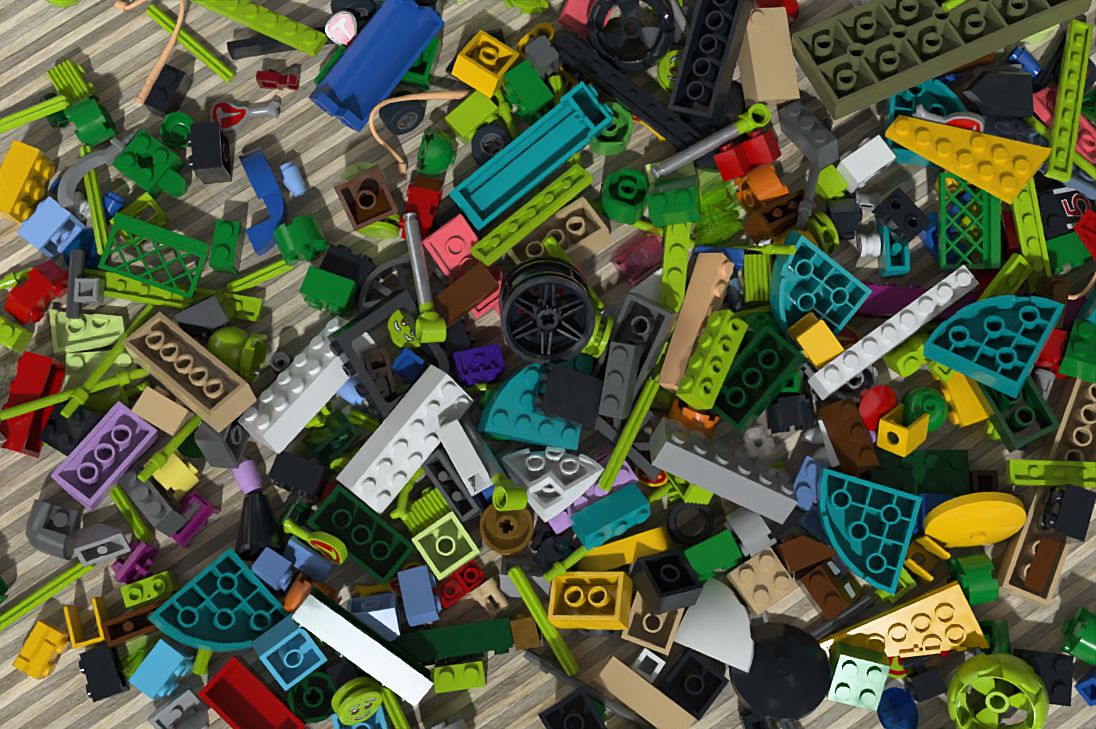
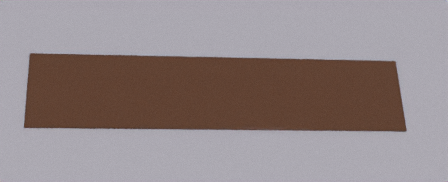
M1041 537L1023 583L1024 586L1042 593L1061 543Z

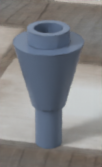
M732 274L725 298L732 304L734 312L744 310L741 304L739 277L734 278Z

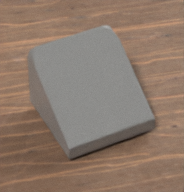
M75 278L74 302L103 304L105 282L100 278Z

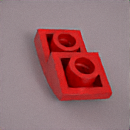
M472 559L440 582L437 587L433 588L435 596L439 595L441 605L446 610L486 581L487 577L475 560Z

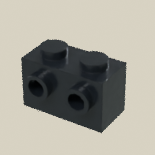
M900 187L894 190L872 211L876 221L880 225L886 226L890 230L892 238L904 246H907L932 223Z

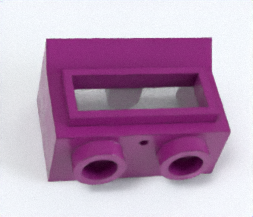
M194 491L192 494L190 492L186 493L180 500L181 506L179 510L188 521L171 536L184 548H189L191 546L189 543L190 539L197 532L201 533L206 528L204 523L213 513L217 515L220 513V510L197 491Z

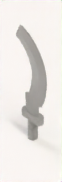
M135 128L134 131H131L121 140H117L116 136L110 139L112 145L108 148L93 151L73 163L63 174L58 186L59 206L65 208L74 205L75 190L83 176L102 164L110 165L139 133L140 129Z

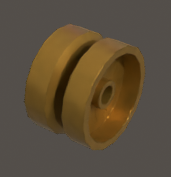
M492 503L484 511L480 519V533L483 541L492 551L500 555H513L521 552L529 545L533 537L534 522L526 507L522 510L498 511ZM510 524L512 526V530H509L508 533H505L503 531V525Z

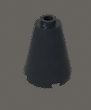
M252 491L243 499L234 552L242 561L255 562L266 547L282 556L285 546L269 497L263 494L262 491Z

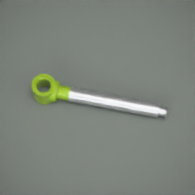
M761 103L752 105L746 112L738 116L737 121L657 164V168H651V175L655 180H659L660 176L665 177L743 133L750 134L762 129L770 121V110ZM752 114L759 118V122L753 119Z
M413 212L403 215V219L406 220L404 227L420 310L415 326L416 338L418 343L444 342L446 339V324L444 318L440 317L434 310L418 220H415L417 214Z
M466 410L458 421L495 486L492 496L494 507L498 511L524 509L528 501L526 489L522 485H515L513 480L507 479L481 433L477 432L478 428Z

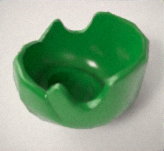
M179 111L167 114L160 126L163 142L170 148L178 150L189 147L187 133H190V124H195L194 120L187 113Z

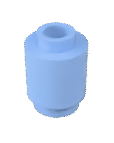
M350 377L336 393L353 406L362 405L366 400L356 392L354 388L356 383Z

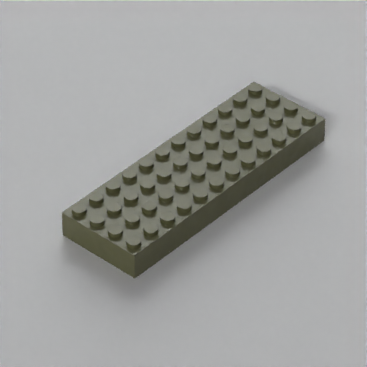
M871 0L792 34L791 45L793 56L835 121L1089 11L1092 0H967L948 12L944 11L942 3L948 0Z

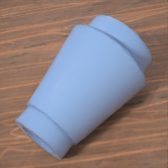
M292 161L283 164L276 170L278 173L277 177L296 198L308 191L298 165H294Z

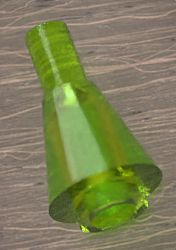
M154 636L144 648L139 649L123 660L121 664L124 667L121 671L130 678L159 640Z

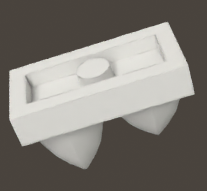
M818 420L819 423L814 424V428L807 429L800 439L810 444H825L824 447L816 451L812 458L831 468L840 467L823 421Z

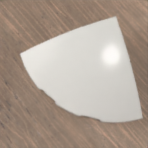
M546 447L545 451L531 452L528 448L501 458L503 466L515 485L524 486L528 495L527 502L544 522H547L570 506L604 472V468L584 454H580L579 457L567 454L564 448Z
M711 577L703 585L696 604L689 606L673 641L749 673L754 654V641L751 639L749 626L752 623L749 614L728 586Z

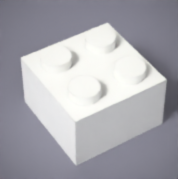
M879 135L873 139L870 137L866 138L858 145L859 148L855 152L849 150L839 158L840 161L834 166L849 185L844 192L847 197H850L855 191L860 190L883 174L895 160L896 156Z

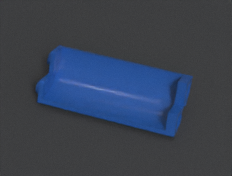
M385 0L308 98L328 115L338 118L343 125L360 132L369 121L373 108L388 97L445 24L440 18L441 14L434 7L418 6L413 0Z

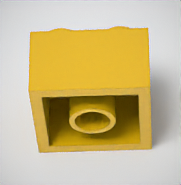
M480 29L458 54L451 74L491 99L503 85V75L515 67L520 54Z

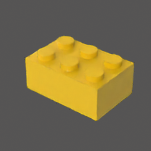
M13 140L0 167V217L21 225L24 220L30 218L35 213L38 202L45 195V187L48 181L55 174L56 166L40 149Z
M566 572L563 576L559 575L552 580L547 620L557 629L628 630L633 581L625 572Z

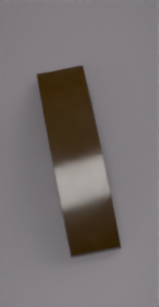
M384 346L362 352L365 369L384 400L390 402L397 397V392L391 373L392 366L387 347ZM378 419L379 425H381L384 420Z

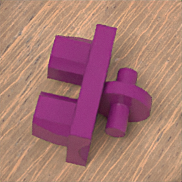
M132 539L129 543L131 546L129 558L126 561L119 558L111 566L116 574L113 578L120 583L123 582L129 585L140 581L143 576H153L154 574L149 568L154 563L152 559L159 552L155 547Z

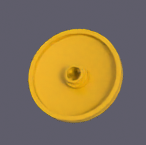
M980 492L956 497L938 505L924 518L923 530L924 534L941 548L952 550L974 549L995 544L1012 536L1022 528L1027 517L1024 505L1017 497L1000 492Z

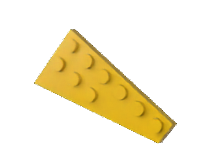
M899 115L885 133V137L1010 205L1045 162L1052 150L1047 147Z
M957 580L819 641V645L823 649L830 665L837 642L886 653L887 657L900 656V658L939 654L941 651L946 650L966 651L967 648L980 647L981 649L990 648Z

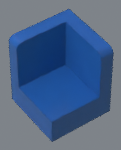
M407 347L391 365L397 374L412 385L427 368L425 361Z

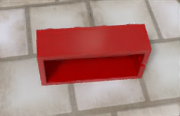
M24 351L23 356L17 362L18 371L15 380H12L10 383V395L2 410L61 392L65 379V365L53 358ZM54 405L1 421L0 432L7 439L1 448L39 458L43 446V441L39 437Z
M240 655L233 656L198 693L233 729H306L310 725V723L298 718L291 711L289 703Z

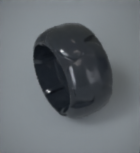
M595 0L589 11L586 23L588 43L601 58L622 73H640L655 67L669 53L676 33L674 13L667 0ZM639 1L648 4L654 10L658 18L659 28L644 27L635 18ZM618 4L625 18L621 24V31L605 35L603 30L605 18L611 8ZM630 24L638 26L637 32L634 35L627 32V30H630L628 28ZM626 38L632 41L641 39L650 48L644 54L634 57L622 56L617 53Z

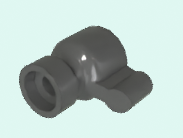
M277 352L271 357L270 364L276 374L272 383L294 361L291 355Z

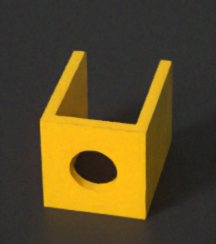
M809 312L787 329L788 334L804 356L818 370L845 352L822 319L818 320L813 312Z
M900 403L880 419L877 447L906 457L926 440L930 414L925 413L911 425L904 427L902 426L905 405ZM895 435H897L899 438V442L897 444L892 443L890 441V439Z
M926 535L914 537L908 546L903 568L918 581L929 582L934 579L929 572L938 560L949 559L951 555ZM914 553H921L924 556L925 562L921 567L911 560Z
M104 597L91 598L100 637L85 641L77 605L63 606L73 649L86 648L106 642L101 623L110 620Z

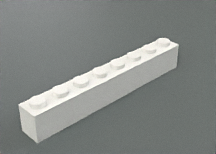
M965 265L961 266L816 372L807 382L823 401L971 292L979 282Z

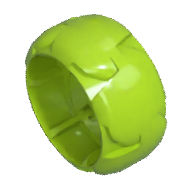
M1002 652L990 655L981 653L966 660L955 671L947 691V708L951 720L955 721L958 729H1043L1049 711V696L1041 677L1034 673L1031 665L1024 660ZM1013 684L1021 689V692L1012 695ZM969 685L987 695L985 700L987 707L978 714L975 713L974 707L967 703L966 693ZM1009 705L1028 711L1026 718L1020 723L1007 725L1006 723L998 724V713L1005 712Z

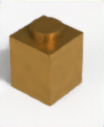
M528 612L514 615L515 620L510 621L516 651L541 646L534 617H529Z

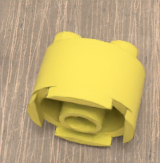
M176 449L167 458V463L162 469H157L152 475L178 501L199 482L198 478L201 475L189 461L185 464L182 462L184 458ZM150 462L145 463L143 467L145 468Z

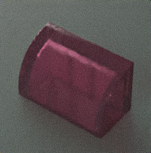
M646 232L610 261L619 274L634 287L662 265L663 247L656 236Z

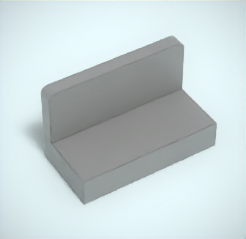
M502 558L500 591L504 597L522 598L508 575L509 569L519 565L539 599L549 598L550 583L544 579V571L534 560Z

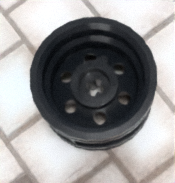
M537 256L522 261L505 276L498 297L501 329L506 343L515 354L534 364H559L572 359L588 345L595 328V311L588 285L579 269L559 257ZM535 287L540 289L533 294L531 293V290ZM562 288L565 292L564 294L559 295V293L556 292V289ZM518 308L525 311V313L519 314L517 312ZM555 327L558 332L553 333V328Z

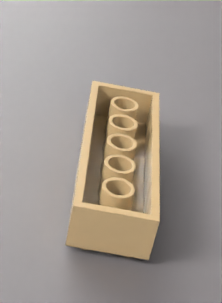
M161 312L157 313L122 341L131 358L218 433L257 401L245 380Z

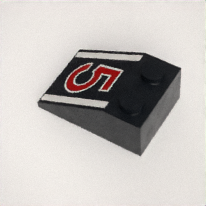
M1065 185L1036 193L1045 241L1074 232V227L1087 209L1096 213L1095 200L1089 199L1083 193L1073 188H1068Z

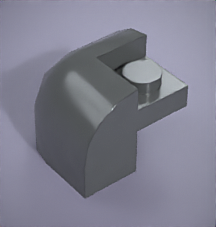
M35 499L26 523V536L34 549L44 554L71 561L74 554L73 534L81 512Z

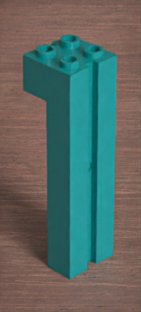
M581 81L559 99L560 103L449 193L478 231L481 232L613 125L612 110L605 102L601 105L597 101L598 93L590 83L586 86Z

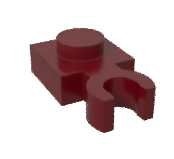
M272 69L257 71L256 81L260 88L283 90V88L298 90L299 80H297L295 75L282 76Z

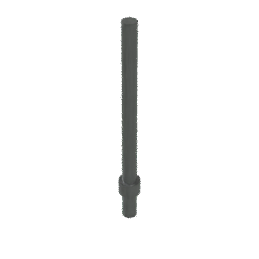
M825 119L823 125L830 132L833 120ZM814 164L811 167L803 201L799 203L797 210L799 216L796 229L800 231L805 230L808 217L811 216L813 210L812 201L821 171Z
M527 649L523 655L525 659L539 666V670L545 674L550 673L575 689L582 685L588 697L641 729L656 728L644 718L573 675H567L565 670L554 664L555 661L550 658H543L530 649Z

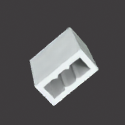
M458 419L453 422L444 423L440 429L435 431L471 496L493 485Z

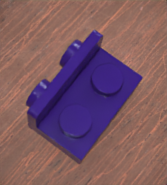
M499 343L459 351L451 355L457 376L455 382L459 386L463 385L464 388L475 386L478 384V381L486 380L487 383L498 381L506 371Z

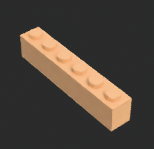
M723 253L698 254L658 379L659 385L670 393L677 392L679 382L687 370L689 360L697 348L698 340L707 326L709 316L713 311L721 309L734 267V263Z

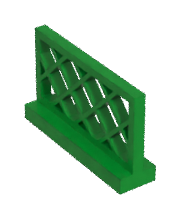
M938 173L939 270L959 269L963 265L967 269L1001 268L1000 199L981 188L974 193L966 185L968 181H962L961 177L953 173ZM945 178H953L960 185L952 194L946 189ZM962 188L971 196L964 206L955 198ZM974 200L980 205V213L976 217L966 209ZM950 201L960 209L952 218L946 213V205ZM962 213L971 220L964 230L955 222ZM974 224L980 229V237L976 241L967 234ZM950 225L960 233L952 242L946 237V229ZM962 237L971 244L964 254L955 246ZM952 249L960 258L954 264L946 265V254ZM974 249L980 253V264H973L967 258Z
M116 212L113 219L114 224L98 268L192 299L212 246ZM118 229L128 232L132 241L118 246L115 240ZM132 234L137 235V236H140V237L137 238V239H134V237H133ZM144 239L151 240L155 249L142 255L137 242ZM155 242H158V243L163 244V245L160 246V247H157V245H156ZM113 243H114V245H115L116 248L113 249V250H111V248H112V246H113ZM134 244L139 256L126 262L121 250ZM167 247L174 248L178 257L165 263L160 250ZM179 250L184 251V252H187V253L181 255L180 252H179ZM118 252L123 264L115 268L106 265L109 255ZM157 252L162 265L150 270L144 258ZM190 255L201 257L198 267L188 270L183 258ZM142 260L147 272L138 276L132 274L128 265ZM180 260L186 272L173 278L167 266ZM126 267L128 272L119 269ZM165 268L170 280L161 284L157 283L152 273ZM193 272H195L194 278L191 276ZM149 275L151 280L143 277ZM187 275L191 281L188 293L179 290L175 283L176 280ZM172 283L174 288L166 285Z

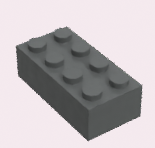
M628 293L592 377L604 381L611 341H624L643 345L633 402L638 401L679 313L639 293Z

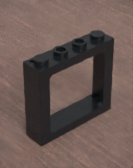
M407 289L395 290L327 337L331 343L329 347L332 353L337 357L339 356L343 362V371L348 377H352L356 383L354 386L356 392L360 397L365 398L369 404L367 406L369 413L374 418L382 420L388 417L414 385L390 402H386L354 351L352 341L398 309L416 338L415 326L420 311ZM438 342L419 343L431 365L448 375L454 372Z

